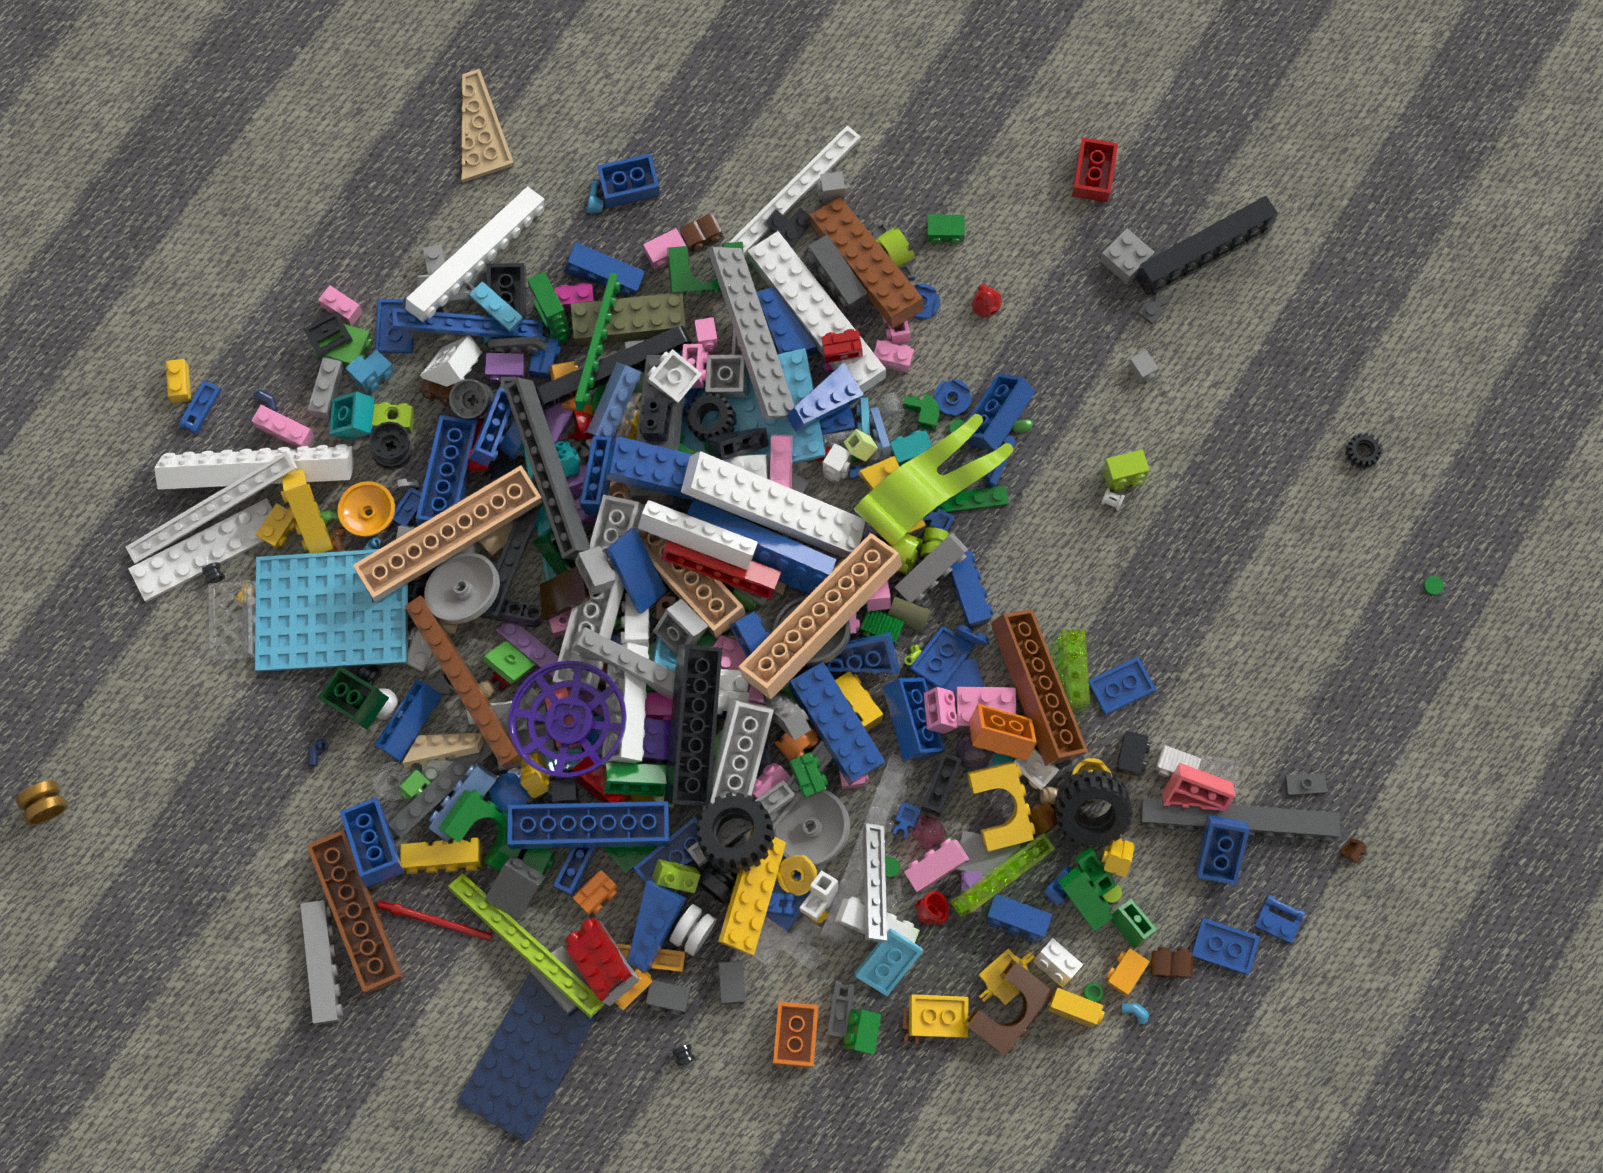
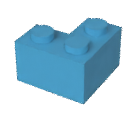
M376 349L365 360L359 355L346 367V370L351 380L368 395L370 392L374 393L383 380L386 381L392 377L394 368Z

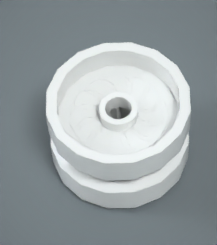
M694 904L680 918L669 940L678 947L687 940L684 949L685 952L692 956L699 951L717 920L710 914H706L700 919L702 910Z

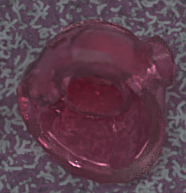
M925 815L919 817L916 827L912 831V837L917 839L923 850L931 849L938 844L940 845L945 841L947 835L945 828L939 821Z

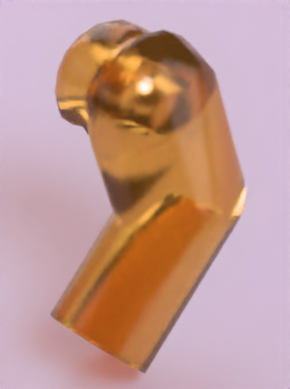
M342 526L332 529L331 543L335 552L345 551L340 539L341 536L345 535Z

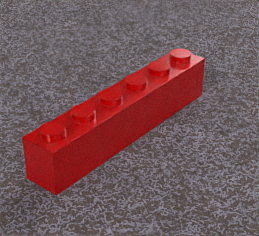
M667 540L661 560L769 600H771L781 571L759 564L751 560L748 570H745L670 540Z

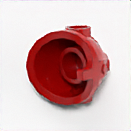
M987 284L979 285L977 287L978 291L972 299V309L980 317L993 316L1001 308L1002 296L994 288L987 287Z
M574 410V434H568V438L577 441L592 439L594 435L587 432L593 416L586 412Z
M938 891L929 892L923 899H919L914 906L917 909L919 921L926 925L937 924L940 926L947 920L949 914L948 902L945 896Z

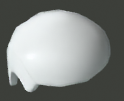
M380 688L379 690L387 695L389 699L376 718L388 720L393 717L399 707L398 699L390 689Z

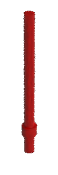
M381 900L377 903V908L390 911L391 914L396 916H407L487 941L492 939V933L403 907L402 904H391Z

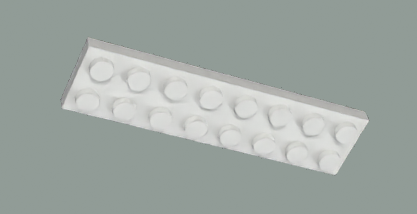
M266 498L128 568L144 601L148 602L203 574L202 568L210 563L219 562L222 564L265 542L256 537L255 534L273 509L268 499Z

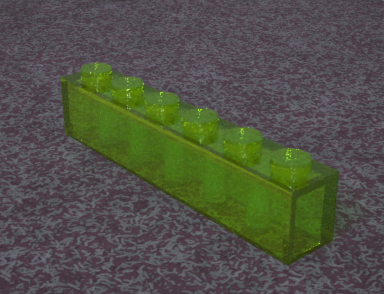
M1045 833L1033 838L1034 840L1026 843L950 900L960 917L962 918L975 911L1054 851L1055 848Z

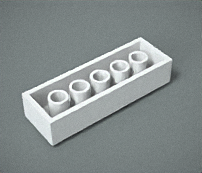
M633 643L621 645L649 659L648 647ZM608 664L607 675L616 683L625 701L627 722L623 740L617 751L607 762L635 764L642 761L644 755L646 683L630 673ZM613 693L605 700L610 711V723H621V708L617 696ZM608 731L603 742L602 759L613 748L619 731Z
M731 698L712 771L710 802L712 804L716 802V797H726V793H732L733 796H736L738 792L743 793L744 797L752 796L773 709ZM703 806L702 811H706V806Z

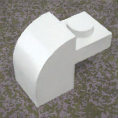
M822 870L810 885L811 893L800 906V912L817 921L825 909H829L838 892V880Z

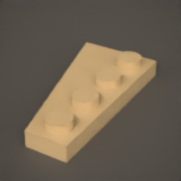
M482 733L418 735L406 755L403 765L405 768H410L414 763L424 765L428 764L429 760L438 759L442 761L451 755L461 757L479 753L486 740Z

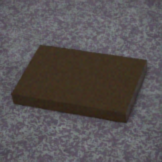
M577 566L540 584L542 619L546 621L590 600L589 590Z

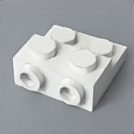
M672 349L670 353L665 352L659 359L661 364L657 368L653 366L649 371L647 381L678 404L702 373Z
M721 669L717 714H723V711H728L731 698L749 702L748 682L742 678L739 670Z

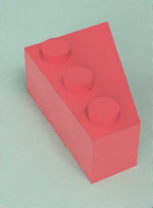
M1179 762L1162 792L1163 806L1176 804L1182 805L1185 808L1199 806L1201 809L1226 811L1235 797L1234 786L1230 781Z

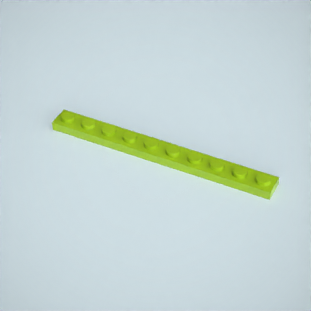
M463 873L448 886V889L589 1018H592L605 1005V1003L598 1000L594 992L511 916L485 900L487 895Z

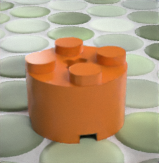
M809 723L808 725L811 730L798 739L793 740L785 733L780 738L781 743L779 740L774 743L789 761L801 757L805 754L803 752L804 748L810 749L819 741L817 738L818 734Z

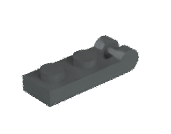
M836 979L827 1036L844 1038L847 1032L848 1016L852 1008L855 982L842 983V980ZM840 990L848 991L847 997L839 996Z

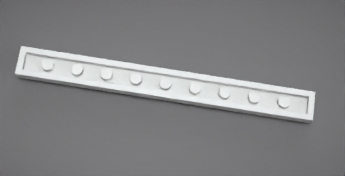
M846 126L729 243L743 242L745 255L769 231L763 223L773 210L777 209L782 215H785L817 184V181H820V174L828 173L860 141L861 137L849 126Z
M284 452L126 546V549L134 564L139 563L298 468L289 452Z

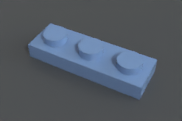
M878 407L871 408V416H869L870 428L874 427L872 433L874 441L878 440V443H876L878 454L882 453L883 460L891 457L888 437Z

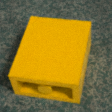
M1060 988L1053 992L1047 1009L1049 1012L1090 1028L1099 1025L1105 1013L1102 1011L1103 1005Z

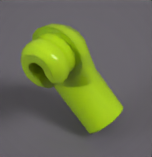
M917 644L909 647L911 653L905 657V664L912 665L921 654L922 650L919 649Z

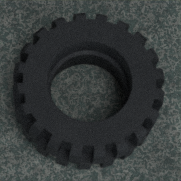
M1093 769V772L1084 770L1082 774L1078 775L1075 773L1072 775L1071 780L1066 779L1063 782V787H1059L1055 797L1056 817L1063 835L1067 839L1071 838V842L1075 844L1081 843L1083 847L1093 845V848L1099 847L1102 844L1106 846L1111 841L1120 839V834L1124 835L1128 830L1127 826L1131 825V816L1133 815L1129 792L1125 784L1120 781V778L1116 775L1111 777L1110 772L1104 771L1101 773L1100 770ZM1101 799L1111 804L1109 810L1099 817L1087 818L1076 813L1077 808L1088 800Z
M737 792L736 796H733L732 793H726V797H716V802L713 804L709 802L706 805L707 810L701 811L699 815L701 820L696 823L698 830L696 832V839L704 857L715 868L720 867L722 871L727 873L729 870H732L733 873H740V869H744L747 872L751 870V866L755 865V867L761 865L760 860L762 858L766 860L769 856L767 851L772 850L774 845L772 842L775 839L774 826L767 809L764 808L759 800L755 801L754 797L750 795L744 797L743 793ZM742 818L752 823L754 828L753 834L744 845L728 848L718 842V831L727 821Z

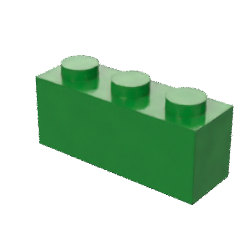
M606 762L603 774L605 794L664 795L666 787L665 765Z
M1076 867L1057 882L1095 932L1114 918L1110 913L1112 908L1106 900L1102 901L1099 898L1102 894L1095 885L1091 887L1089 884L1091 879L1085 871L1081 873Z

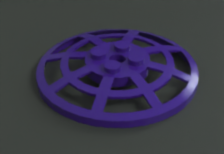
M560 661L535 671L518 688L509 710V733L518 754L535 770L557 778L579 777L600 768L617 751L626 730L627 712L623 695L609 675L588 663ZM574 669L573 680L561 681L549 686L543 678L546 674L556 670ZM582 670L598 675L609 686L600 693L591 685L581 682ZM537 682L543 691L535 699L530 711L518 709L526 691L532 684ZM572 687L570 697L558 699L554 693L555 690ZM580 688L589 691L596 698L586 704L578 699ZM613 693L617 696L621 708V723H610V711L605 700ZM548 697L552 705L546 714L538 713L539 705ZM600 704L604 712V722L593 721L591 711ZM573 716L574 723L566 726L564 724L565 718ZM516 717L528 719L529 733L533 742L525 747L521 746L517 735ZM535 720L545 722L548 731L540 738L537 737L535 731ZM592 729L603 730L597 742L592 746L586 737ZM608 731H619L613 748L601 760L596 750L604 742ZM554 739L561 743L559 754L549 751L543 745ZM580 743L585 749L583 753L567 756L569 745ZM538 748L546 756L557 760L555 770H548L538 765L527 754ZM588 756L595 764L581 771L563 772L565 762L578 761Z

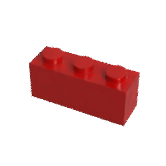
M588 756L578 763L572 771H581L595 764ZM603 765L591 773L573 777L575 781L601 803H620L631 800V795L604 793L603 774L605 767Z

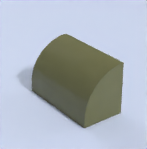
M894 597L888 615L903 621V626L923 633L931 610Z

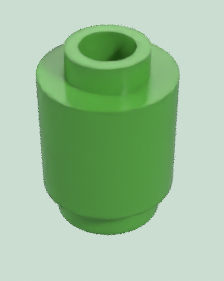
M736 589L732 593L744 608L749 611L752 608L755 610L759 605L758 602Z

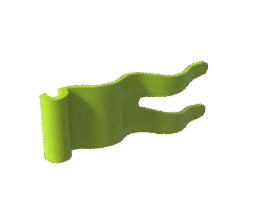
M975 414L946 438L892 472L855 506L854 510L894 547L911 528L932 510L1004 462L1013 452V447L1011 444L1005 443L990 454L946 475H940L937 472V468L956 452L982 424V416Z

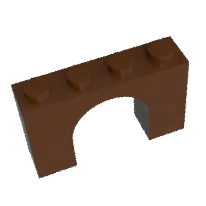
M1014 960L1010 961L1000 976L1021 993L1023 1008L1020 1015L1010 1023L1000 1024L994 1022L979 1009L975 1008L963 1023L1004 1056L1013 1051L1017 1039L1026 1034L1027 1026L1031 1021H1035L1040 1015L1039 1010L1043 1005H1047L1052 999L1051 994L1054 992Z

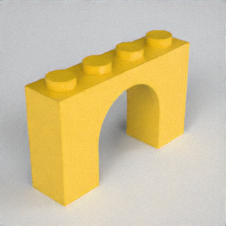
M1011 761L967 772L972 793L975 794L1000 788L1007 790L1014 801V810L1008 821L998 826L980 830L985 850L992 851L1034 840L1035 828L1033 823L1029 822L1028 815H1031L1028 803L1025 804L1023 796H1026L1024 785L1020 784L1021 770L1019 765Z

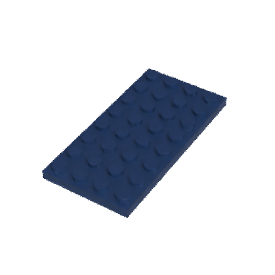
M530 971L456 1103L528 1142L600 1010L592 1018H589L578 1007L567 1014Z

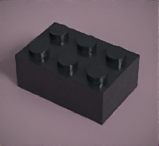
M487 264V286L523 317V320H526L527 271L525 264ZM486 312V316L492 317L489 313Z

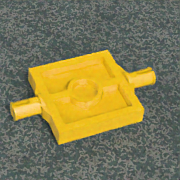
M1008 948L978 975L987 987L979 995V998H983L982 1001L985 1002L994 995L1004 1005L1009 1003L1020 992L1001 977V973L1011 960L1016 961L1028 970L1026 965L1035 958L1034 955L1028 958L1032 954L1029 951L1020 959Z

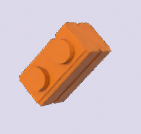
M600 869L572 898L589 916L592 914L597 915L603 909L602 904L606 900L611 901L617 895L616 890L618 887Z

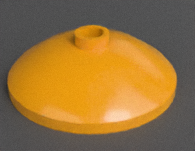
M371 481L352 485L343 493L338 503V517L341 524L348 532L360 537H371L383 532L390 525L395 514V502L391 493L383 485ZM371 510L372 514L367 516L366 512Z

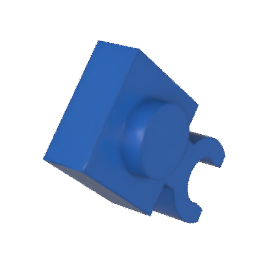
M936 508L935 512L932 510L923 519H930L928 525L934 528L948 531L954 516Z
M903 802L895 819L900 825L894 828L893 835L895 836L898 830H902L904 832L903 839L905 840L908 836L907 827L914 828L921 809Z

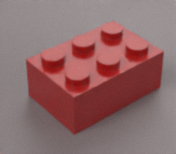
M1082 137L1072 197L1108 202L1118 143Z

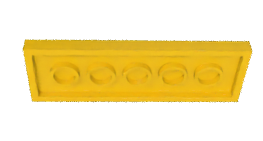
M751 828L748 841L753 834L754 828ZM776 837L772 840L774 844L772 850L767 851L769 856L766 860L763 858L760 860L761 865L758 867L753 865L750 867L751 870L747 872L744 869H740L718 942L747 955L755 954L787 843Z

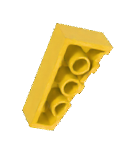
M895 456L860 470L858 475L872 491L886 477L898 469L899 465ZM923 519L911 528L907 534L924 529L926 525Z
M302 468L282 477L284 491H281L284 502H289L290 507L288 511L291 518H295L297 521L295 528L298 535L302 534L304 540H301L304 550H309V553H323L333 549L332 541L324 520L320 517L321 514L317 502H314L310 484H307L306 474Z
M471 838V842L462 839L460 843L453 841L452 844H448L446 841L432 842V846H429L427 842L401 844V865L403 871H406L407 874H417L418 870H426V873H437L438 869H446V872H457L458 868H466V871H477L478 867H482V843L478 838Z

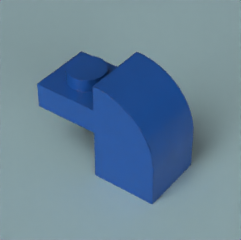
M515 421L505 433L503 441L499 446V450L513 460H516L518 456L522 459L525 456L524 444Z
M1068 865L1044 891L1047 898L1059 906L1068 895L1057 881L1073 870Z

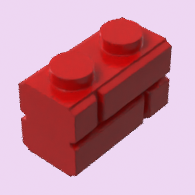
M847 329L843 333L829 332L825 336H821L825 363L863 357L859 330Z

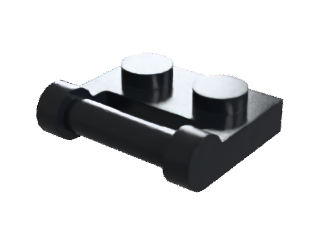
M337 311L303 329L319 358L324 357V354L345 343L353 342ZM342 332V337L326 344L321 348L318 345L319 343Z

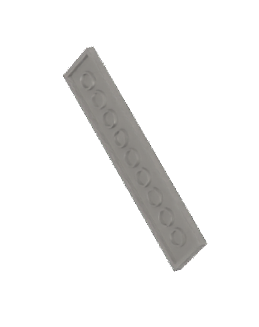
M712 247L708 252L764 419H788L786 415L795 406L742 249Z

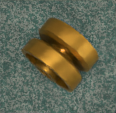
M55 780L35 784L16 796L15 801L18 808L25 810L22 816L28 826L45 823L61 815L68 808L64 797L58 796L61 790Z

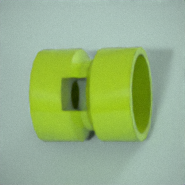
M926 528L923 537L925 543L922 544L920 556L926 558L949 536V533L939 528Z

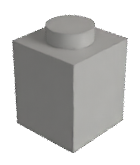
M1147 350L1133 357L1129 362V367L1140 383L1144 381L1150 382L1156 377L1159 368Z

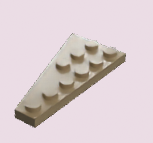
M480 69L462 74V183L515 165Z

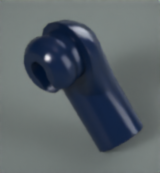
M264 390L256 391L253 395L256 402L262 401L266 403L267 408L275 412L278 411L272 394Z
M317 740L309 747L308 766H318V756L328 746L325 740Z

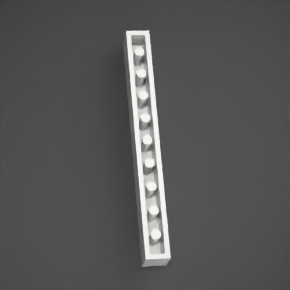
M527 186L406 298L405 309L422 322L428 317L431 318L435 314L436 309L444 306L451 295L457 294L464 283L470 282L477 271L480 272L489 260L492 261L501 249L503 250L507 247L511 239L517 238L524 227H528L536 216H540L543 213L545 199Z

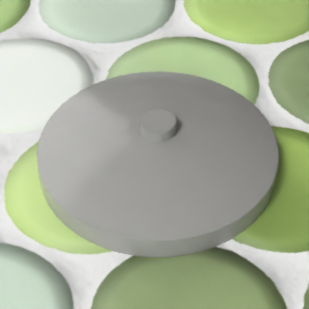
M463 553L453 556L441 563L429 577L425 587V601L432 614L442 622L461 624L474 620L482 615L496 599L500 586L498 571L489 559L480 554Z
M827 790L806 800L802 796L775 828V837L787 842L783 853L786 858L793 855H805L815 866H819L835 858L844 848L850 832L849 814L842 801Z

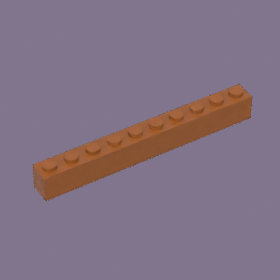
M420 595L405 605L406 610L501 766L508 770L522 761L523 758L514 747L509 733L441 622L432 614L425 599Z

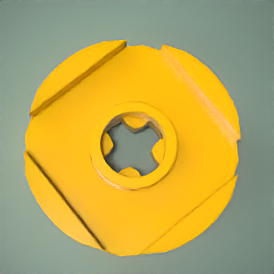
M793 855L781 862L777 875L778 882L787 893L790 892L800 896L811 891L810 885L817 877V870L807 856ZM794 870L801 873V880L794 878Z

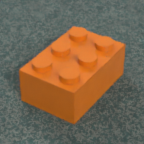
M977 704L969 720L972 746L1009 755L1016 759L1028 760L1037 743L1031 718Z
M778 1002L773 1065L803 1068L814 1067L819 1005Z

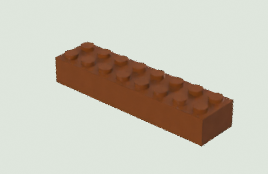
M841 197L809 215L812 229L819 238L828 235L867 291V298L892 329L924 310L922 296Z
M1033 609L1002 614L990 624L1025 715L1033 721L1036 744L1044 765L1048 766L1077 759L1088 752Z
M341 830L306 845L363 993L368 995L403 980L402 971L369 887L366 888L360 878L346 831Z

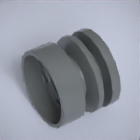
M464 379L456 383L451 389L449 404L453 412L462 418L475 421L484 420L494 392L486 384L473 379ZM478 399V403H472L473 400Z

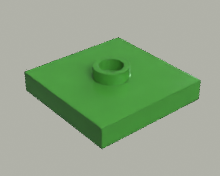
M507 640L485 655L482 660L511 685L531 671L536 665Z

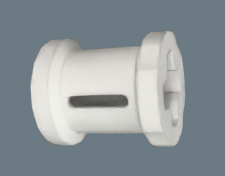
M1107 488L1101 504H1108L1119 511L1125 495H1118Z

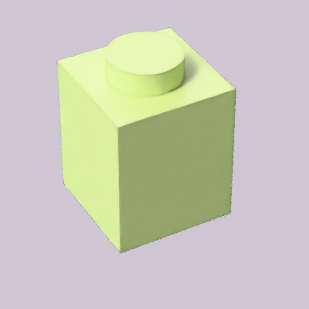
M857 429L844 441L851 455L865 462L878 449L871 436Z

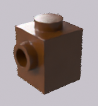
M663 594L656 601L657 624L666 609L676 603L675 596Z
M1049 802L1042 806L1039 803L1030 809L1031 815H1028L1029 822H1032L1037 837L1058 825L1056 813Z

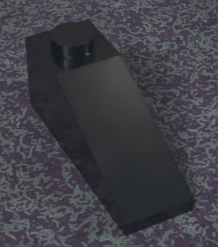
M767 429L743 430L707 438L708 455L724 461L768 447Z

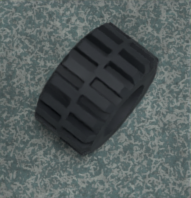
M709 392L707 396L703 393L701 398H698V396L694 398V403L690 402L689 406L691 408L686 410L688 416H685V419L688 423V428L699 441L705 442L707 438L730 433V431L734 432L735 427L733 425L737 424L735 419L736 413L727 399L722 398L720 394L715 396L713 392ZM708 412H720V418L716 424L708 427L702 426V420Z

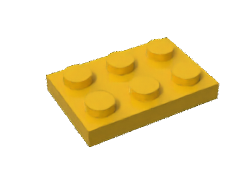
M909 995V1036L968 1038V1027L963 1024L968 1018V997Z

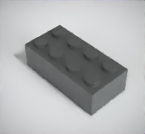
M828 235L808 245L807 264L812 271L815 269L818 273L817 278L819 282L827 286L828 295L832 300L835 299L838 302L837 307L843 314L845 313L847 317H850L867 307V291Z

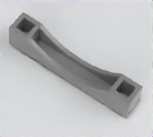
M586 627L579 632L571 650L589 659L607 663L626 671L648 684L658 694L673 701L675 672Z

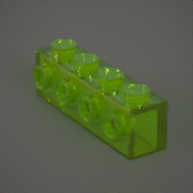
M1062 629L1061 634L1057 636V645L1061 647L1062 652L1058 656L1059 666H1062L1063 673H1060V681L1064 685V691L1071 709L1088 708L1090 706L1086 630Z

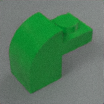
M924 394L923 400L916 396H905L902 409L920 413L917 427L936 431L939 418V406L936 400L928 394Z
M1090 847L1074 858L1081 873L1085 871L1091 879L1089 884L1091 887L1095 885L1102 894L1101 897L1117 886L1111 873L1104 870V866L1101 865L1094 850Z

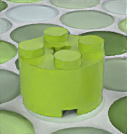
M896 226L876 238L878 244L897 267L903 266L915 258L913 250L908 251V241Z
M906 533L894 547L890 546L900 554L902 566L897 571L908 575V572L910 573L918 558L917 548L921 550L922 539Z

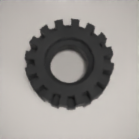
M1359 433L1349 441L1345 454L1348 455L1347 460H1351L1350 464L1352 466L1355 464L1357 465L1356 468L1362 467V469H1366L1377 463L1382 454V450H1380L1382 445L1378 444V438L1376 440L1373 439L1374 435L1368 436L1369 433L1364 435ZM1359 445L1369 447L1370 456L1361 457L1357 453V447Z

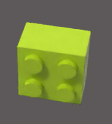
M1143 449L1106 458L1102 468L1107 487L1110 490L1114 489V492L1125 489V486L1132 485V487L1142 485L1150 471Z

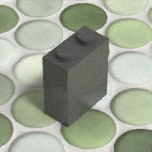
M511 856L501 869L485 900L516 920H519L530 905L545 876L524 864L522 860Z

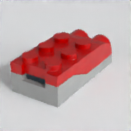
M593 918L588 919L581 924L579 931L573 932L566 937V949L598 1000L608 1006H611L640 981L601 921Z

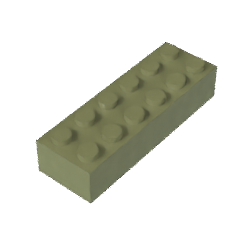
M682 292L617 299L615 309H611V324H607V339L603 340L602 343L648 339L677 326H684L686 330ZM603 300L571 304L576 346L591 344Z

